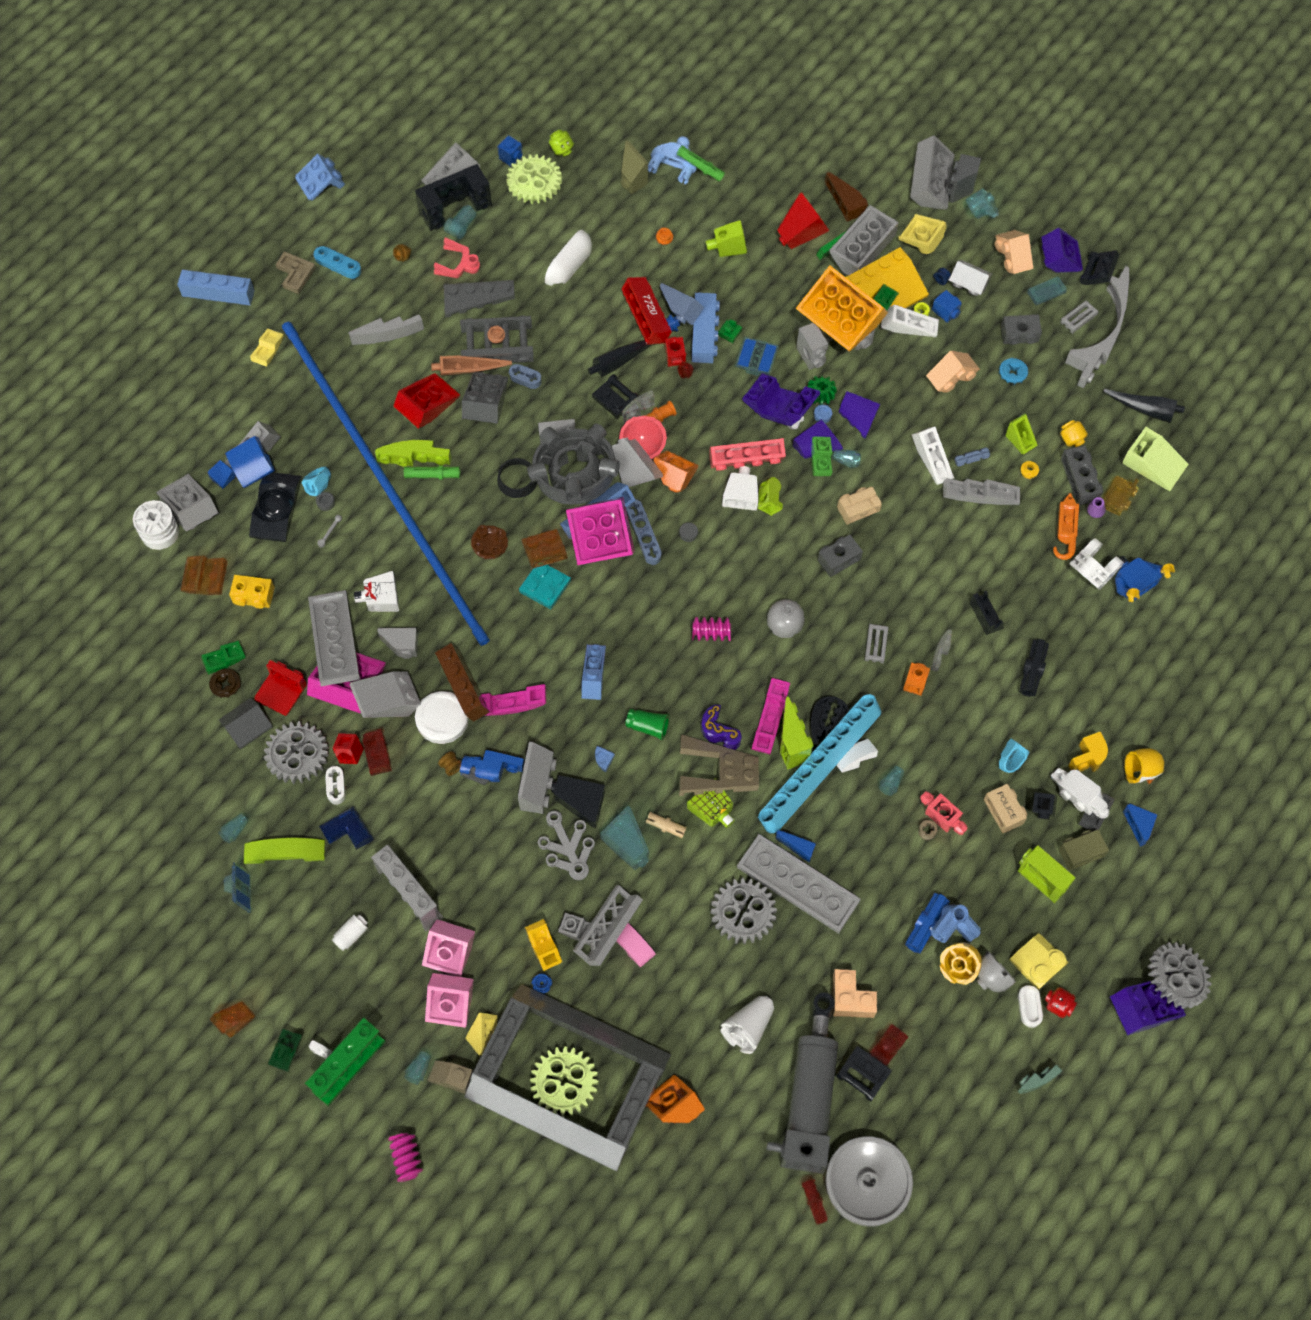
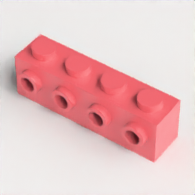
M783 438L714 446L709 449L711 468H716V471L726 470L728 466H734L735 469L745 466V464H752V466H761L763 462L779 464L786 457Z

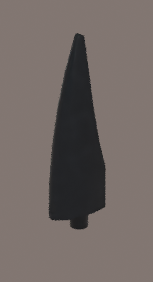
M641 340L603 353L593 359V366L588 368V372L590 375L598 372L601 377H604L619 369L652 344H647L645 340Z
M1104 389V392L1115 400L1158 420L1171 423L1174 411L1184 413L1185 406L1178 405L1177 400L1161 396L1133 395Z

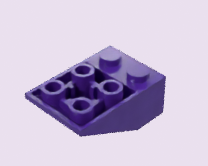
M1151 981L1126 987L1110 996L1127 1035L1148 1030L1184 1017L1186 1014L1181 1005L1175 1007L1174 1001L1169 1004L1167 1003L1168 997L1161 998L1162 992L1160 990L1155 991L1157 985L1152 984Z

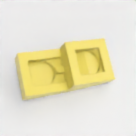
M267 329L259 339V346L251 354V361L267 367L276 354L284 335Z

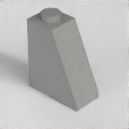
M626 437L619 439L618 444L612 445L615 459L620 461L619 473L623 484L632 487L663 477V473L636 439L629 440Z

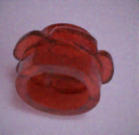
M683 361L677 367L681 378L689 379L692 376L693 367L690 363Z

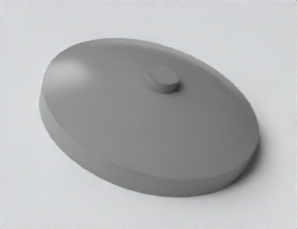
M876 1137L852 1139L843 1144L834 1153L828 1164L826 1189L829 1199L834 1208L844 1218L855 1224L880 1226L892 1221L905 1209L912 1194L913 1179L906 1158L894 1145Z

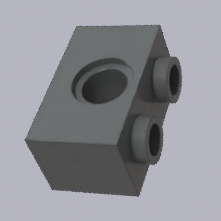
M1039 315L1004 316L1001 323L1003 344L1015 345L1018 343L1033 344L1039 342L1042 333Z
M848 535L845 538L840 537L831 546L823 547L819 552L818 562L827 574L832 577L860 561L863 551L853 537ZM836 553H841L843 556H837Z

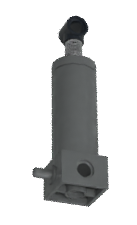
M819 993L814 998L812 1004V1017H814L812 1035L801 1036L798 1041L788 1129L782 1144L767 1142L766 1148L769 1151L781 1152L782 1168L823 1174L827 1167L830 1143L828 1129L838 1052V1042L827 1038L828 1021L831 1019L834 1007V999L828 993ZM818 1002H826L828 1004V1008L821 1009L818 1006ZM801 1149L808 1150L810 1155H804Z

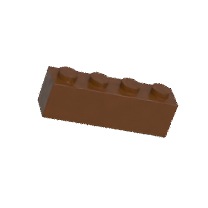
M452 643L435 652L464 714L473 722L488 714L490 711L461 652Z

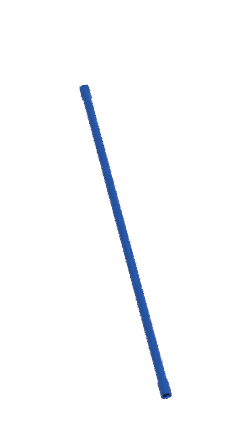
M285 322L282 325L285 334L295 346L472 630V634L480 646L486 645L490 641L487 634L458 592L299 338L291 322Z

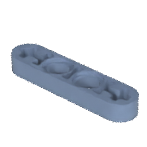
M635 500L626 507L627 516L645 561L648 564L656 565L661 561V550L642 503ZM632 506L637 508V516H635L634 510L631 509ZM637 521H643L646 525L642 528H638L635 525V523ZM645 536L651 537L652 541L650 543H644L641 539ZM650 548H652L653 554L656 555V558L650 556Z

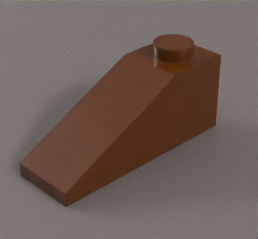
M831 172L826 173L825 185L845 220L848 222L859 218L868 207L866 198H863L858 190Z

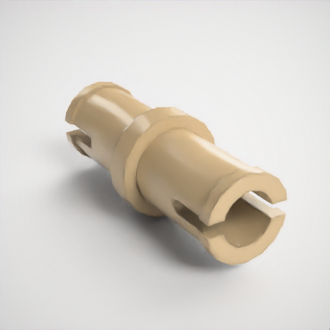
M652 812L649 813L646 824L662 829L661 832H669L681 839L687 829L686 826L684 827L671 821V818L667 817L666 819Z

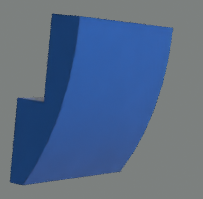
M253 436L225 453L233 472L244 488L274 471L270 457L264 453L259 437Z

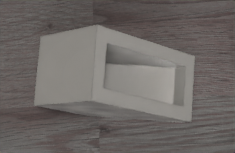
M378 628L380 640L398 657L405 659L417 657L418 633L416 628Z

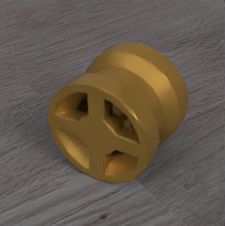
M451 751L439 760L438 765L446 770L445 773L448 776H452L460 770L462 761L457 760L456 754Z

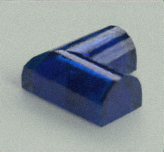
M354 806L319 826L329 844L346 834L356 850L374 840Z

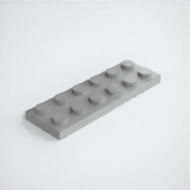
M346 590L308 597L320 685L326 686L359 680L360 676Z
M758 834L737 865L739 870L838 934L861 900L760 834Z

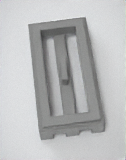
M1086 300L1063 317L1060 323L1062 325L1065 324L1067 329L1070 328V332L1073 334L1097 316L1099 311ZM1085 307H1088V309H1086L1084 312H1082L1081 314H1079V315H1078L1076 318H1074L1071 322L1068 321V320H1070L1072 317H1074L1077 313H1079L1081 310H1083Z
M869 624L865 661H880V663L884 664L888 635L887 626ZM873 629H876L873 655H870ZM880 630H883L884 633L880 657L877 656Z

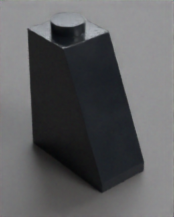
M559 775L558 780L553 782L551 791L554 793L555 800L588 825L596 828L605 795V785Z

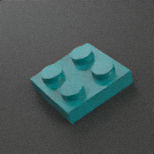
M539 560L519 588V592L551 610L571 582V577Z

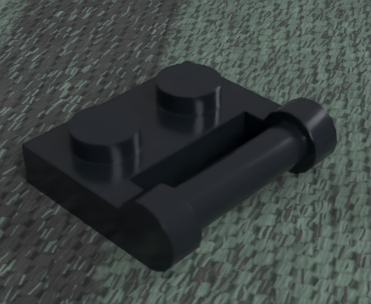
M1118 251L1090 252L1088 256L1089 261L1084 274L1080 278V283L1091 285L1110 282L1120 255ZM1095 262H1098L1094 274L1091 276Z
M612 374L602 386L592 393V398L618 419L639 401L640 395L636 392L633 393L618 380L619 378L615 374ZM615 386L629 399L625 401L611 387Z
M857 1046L836 1078L840 1081L843 1079L864 1094L868 1101L872 1102L892 1070ZM850 1067L875 1084L872 1090L847 1073Z

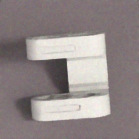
M1094 538L1069 564L1100 590L1123 566L1124 562L1116 556L1105 568L1092 558L1103 545Z

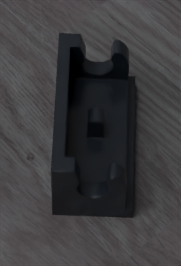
M984 591L982 596H979L978 593L973 594L970 605L985 634L989 635L1002 630L1004 622L1002 619H999L988 598V592Z

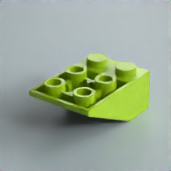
M786 697L780 744V754L787 770L802 765L812 754L813 747L811 737L806 736L804 731L806 728L803 720L799 719L796 714L798 713L796 704L794 702L791 703L789 697Z

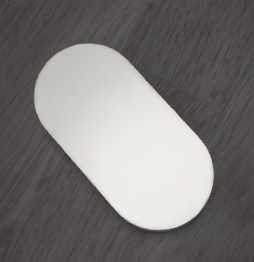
M1026 985L1018 993L1020 1015L1024 1025L1034 1028L1043 1020L1040 994L1034 986Z

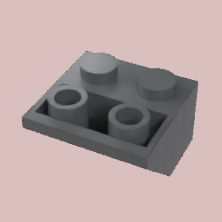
M961 154L960 160H956L950 182L953 185L949 186L947 194L951 195L950 203H954L973 193L981 158Z

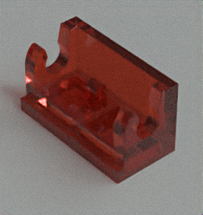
M378 729L377 731L363 734L362 741L370 776L392 771L382 730Z

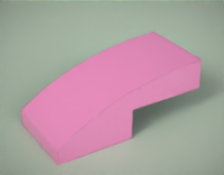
M629 923L616 940L639 967H642L656 955L653 949Z

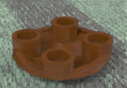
M480 525L471 538V546L479 557L495 559L505 553L508 547V538L505 530L501 528Z

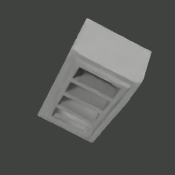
M575 420L538 423L539 436L547 427H552L556 432L575 429Z

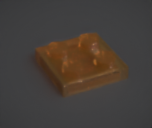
M557 529L521 539L532 569L568 559Z

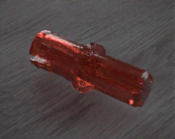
M812 1179L802 1183L801 1185L808 1200L806 1204L810 1206L816 1224L820 1225L827 1222L828 1218L822 1204L823 1198H820L815 1180Z

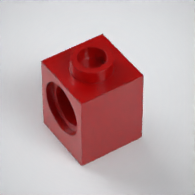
M683 337L665 339L668 367L686 365Z
M342 733L338 734L332 748L340 764H358L364 750L357 734Z

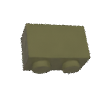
M1087 830L1081 833L1078 838H1067L1062 841L1063 844L1059 848V852L1069 871L1101 859L1109 852L1099 830L1093 832Z

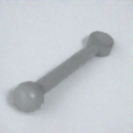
M340 515L335 516V521L325 536L318 540L317 544L319 547L325 546V541L338 522L342 521Z

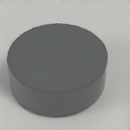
M321 492L316 497L317 507L322 511L331 510L335 505L334 496L329 492Z
M684 523L680 527V538L685 542L694 541L698 536L697 526L693 523Z

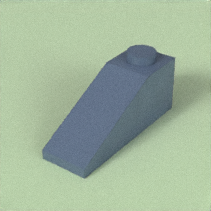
M661 283L660 288L671 311L677 316L676 319L682 324L687 322L693 325L704 307L696 299Z

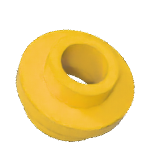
M1026 461L1021 465L1020 471L1024 478L1032 479L1038 475L1039 467L1035 462Z

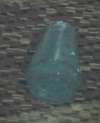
M835 449L833 460L850 468H858L861 454L853 450Z
M895 766L880 781L879 789L881 792L888 796L897 793L904 774L902 768Z
M239 814L223 825L219 831L221 838L227 843L236 841L248 823L247 818Z
M420 1051L419 1055L416 1056L405 1070L404 1078L413 1084L419 1085L420 1081L424 1080L431 1056Z

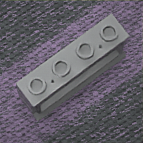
M388 845L371 857L377 872L385 874L389 879L390 885L397 889L402 895L403 901L407 902L414 910V914L419 917L425 932L433 926L437 919L442 920L444 918L437 910V905Z

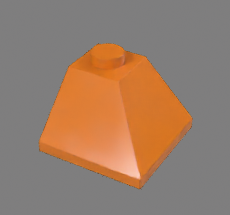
M668 450L654 458V463L663 473L661 478L663 484L668 486V489L673 492L684 490L699 465Z
M675 1074L651 1094L646 1105L662 1122L690 1123L705 1110L694 1091Z

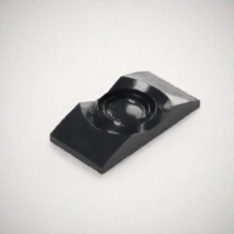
M272 472L262 478L259 485L257 503L252 512L249 531L250 538L279 542L287 541L302 476Z

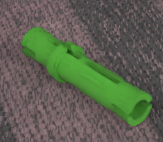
M683 145L680 146L676 155L682 157L702 170L705 175H710L718 182L721 181L725 174L724 171L716 168L712 162H707Z
M439 465V467H404V478H439V480L444 478H460V467H444L443 465Z

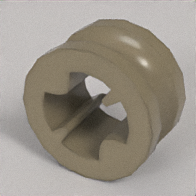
M931 820L923 821L918 830L920 837L925 840L933 839L937 833V825ZM926 826L933 830L930 834H926V831H923Z

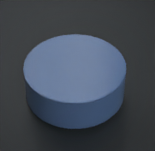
M819 405L815 408L814 419L817 422L822 420L824 423H827L831 420L832 410L829 406Z

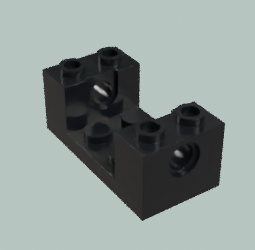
M478 164L415 190L418 211L430 231L446 225L442 210L454 202L468 197L476 211L486 209L492 205L490 184Z

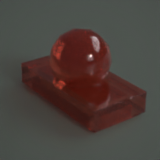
M891 1024L870 1052V1055L885 1066H888L908 1039V1036Z

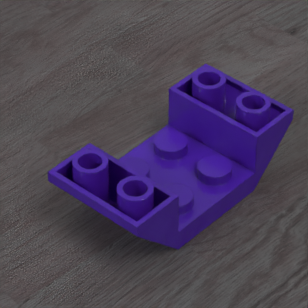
M761 374L742 400L762 418L791 427L803 417L820 395V391L805 386L800 393L780 388L776 377Z

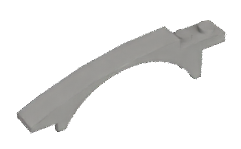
M1125 266L1119 278L1111 277L1110 283L1112 285L1109 284L1106 289L1116 306V328L1105 340L1094 346L1071 349L1065 362L1083 371L1077 385L1082 388L1085 387L1087 382L1091 383L1095 375L1093 373L1094 369L1098 370L1101 363L1106 364L1120 332L1128 297L1129 267Z

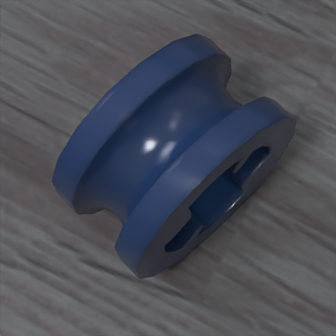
M941 267L935 272L933 277L938 284L945 285L949 281L951 274L947 269Z

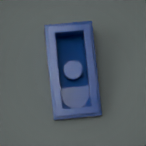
M781 830L777 831L776 839L805 861L810 862L815 843Z

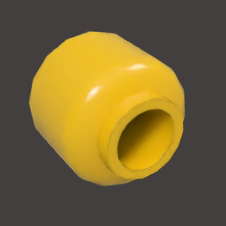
M1072 420L1061 427L1060 435L1067 446L1075 445V447H1079L1085 443L1084 439L1088 436V433L1080 421L1075 422Z

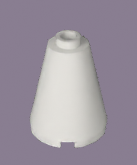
M758 996L721 1024L723 1026L721 1033L733 1047L736 1044L741 1047L739 1051L752 1054L756 1050L774 1011L773 1001L767 996Z

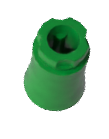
M630 709L626 718V727L664 740L670 715Z

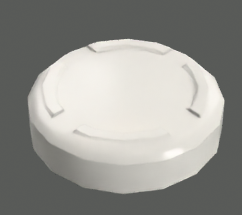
M438 691L431 693L423 698L420 702L421 705L416 708L415 721L417 729L425 739L432 743L445 744L453 742L462 736L468 727L469 718L464 714L456 695L452 692Z

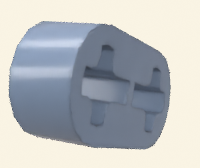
M519 364L512 365L509 369L510 379L515 383L531 389L538 388L542 383L541 374L533 369Z

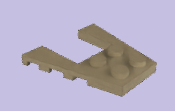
M681 735L680 754L719 758V780L680 776L679 796H684V793L694 792V795H701L705 791L723 793V790H733V792L758 790V757Z

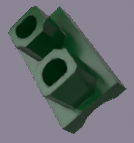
M282 1029L268 1065L288 1072L303 1036Z

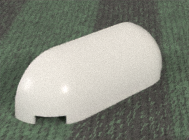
M579 230L552 261L545 276V284L553 286V284L566 283L591 254L592 241L584 230Z

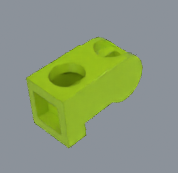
M771 477L761 483L759 487L758 509L771 516L783 509V503L779 502L781 483L777 478Z

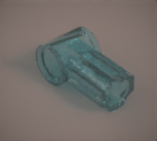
M469 205L463 206L454 218L451 217L446 221L444 231L458 239H462L468 225L477 216L476 212Z

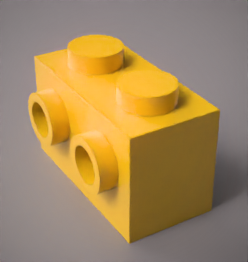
M234 575L229 596L232 602L238 606L251 605L259 609L264 607L270 608L275 587L271 579Z

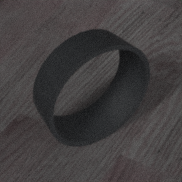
M521 458L507 460L501 465L498 472L497 484L500 491L511 498L528 496L536 488V481L530 482L523 488L513 489L507 487L501 481L500 475L504 469L511 465L530 466L531 463Z

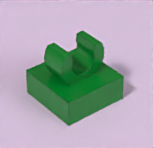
M727 319L718 331V336L734 343L742 332V327L737 325L736 321Z

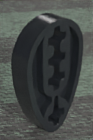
M827 696L815 704L810 722V735L815 748L820 745L818 739L822 737V734L825 733V739L849 712L847 704L840 698ZM835 703L837 708H835L831 718V725L826 727L824 722H827L831 706Z

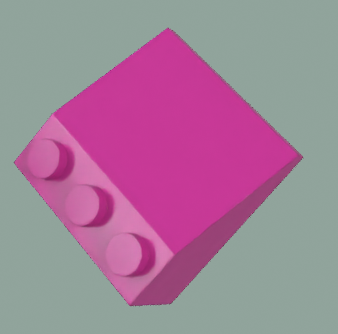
M624 497L566 510L578 565L633 555L635 552Z
M356 653L359 680L382 674L386 662ZM316 666L308 677L307 695L361 713L349 685L351 682L359 680L321 686L318 666Z

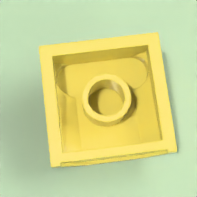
M915 214L912 221L898 238L900 241L918 247L921 253L929 254L936 249L943 239L946 222Z
M1039 933L1009 959L1037 990L1069 963L1064 953L1055 949Z

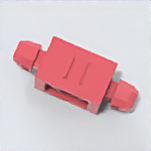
M926 791L920 797L922 803L925 806L928 805L925 814L945 832L948 833L952 827L954 828L953 831L959 835H963L967 831V825L963 821H959L963 813L941 793L936 799L930 792ZM939 811H946L948 816L941 815Z

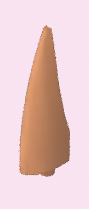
M440 356L439 363H431V370H440V376L459 375L508 366L512 364V361L467 356Z

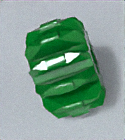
M823 375L820 378L815 376L813 380L808 382L809 388L820 391V395L813 404L818 402L820 405H823V403L828 405L830 400L833 401L835 399L837 387H835V381H830V377L825 379Z

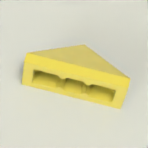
M479 1013L466 1036V1040L478 1055L483 1054L497 1026V1015Z

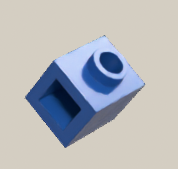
M508 135L498 145L499 159L512 167L511 164H516V160H520L523 156L522 144Z
M945 290L934 300L932 311L948 323L952 318L956 319L959 316L962 303L956 296Z

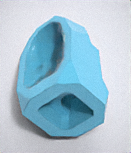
M320 467L306 475L301 482L305 492L310 496L321 494L327 488L331 472L327 467Z
M1010 739L1001 753L999 768L1007 773L1018 770L1027 759L1029 751L1013 739Z

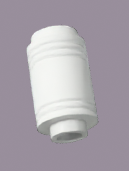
M352 915L333 935L332 941L342 951L348 950L368 929L365 926L368 922L360 915L357 917Z

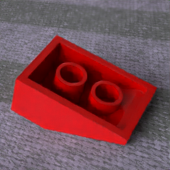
M434 373L399 390L393 407L419 429L431 423L460 397V394Z

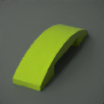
M277 838L249 842L244 845V864L265 863V861L325 860V840Z

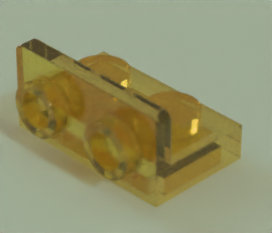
M1116 475L1103 499L1106 510L1118 516L1121 515L1123 510L1127 511L1131 504L1129 498L1131 496L1135 497L1139 489L1136 486L1139 480L1135 479L1132 483Z

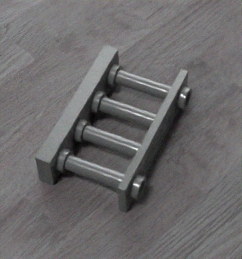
M522 315L519 317L484 319L468 318L460 320L461 332L466 333L467 349L461 350V356L512 361V363L534 362L533 346H527V329H532L531 316ZM493 326H500L505 331L502 348H492V342L488 339L487 333ZM509 330H520V347H510ZM473 332H484V349H474Z

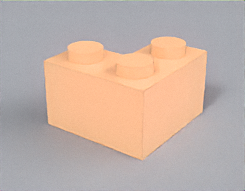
M1013 230L996 235L995 248L999 253L1005 254L1004 267L1007 272L1016 274L1033 269L1029 234Z
M950 351L926 376L939 392H949L954 389L955 384L959 380H972L980 368L968 353Z
M835 969L833 974V1016L874 1018L877 1013V992L856 991V970Z

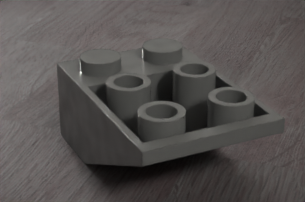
M483 372L473 373L462 399V419L498 423L504 403L508 377L500 374H485Z

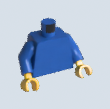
M1121 556L1120 559L1124 564L1115 577L1116 590L1118 594L1126 597L1132 603L1158 585L1163 574L1165 578H1170V572L1175 573L1174 565L1171 563H1167L1164 566L1157 565L1141 558H1136L1129 562L1124 556Z

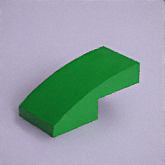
M239 641L220 646V650L201 655V659L207 674H211L245 659V655Z

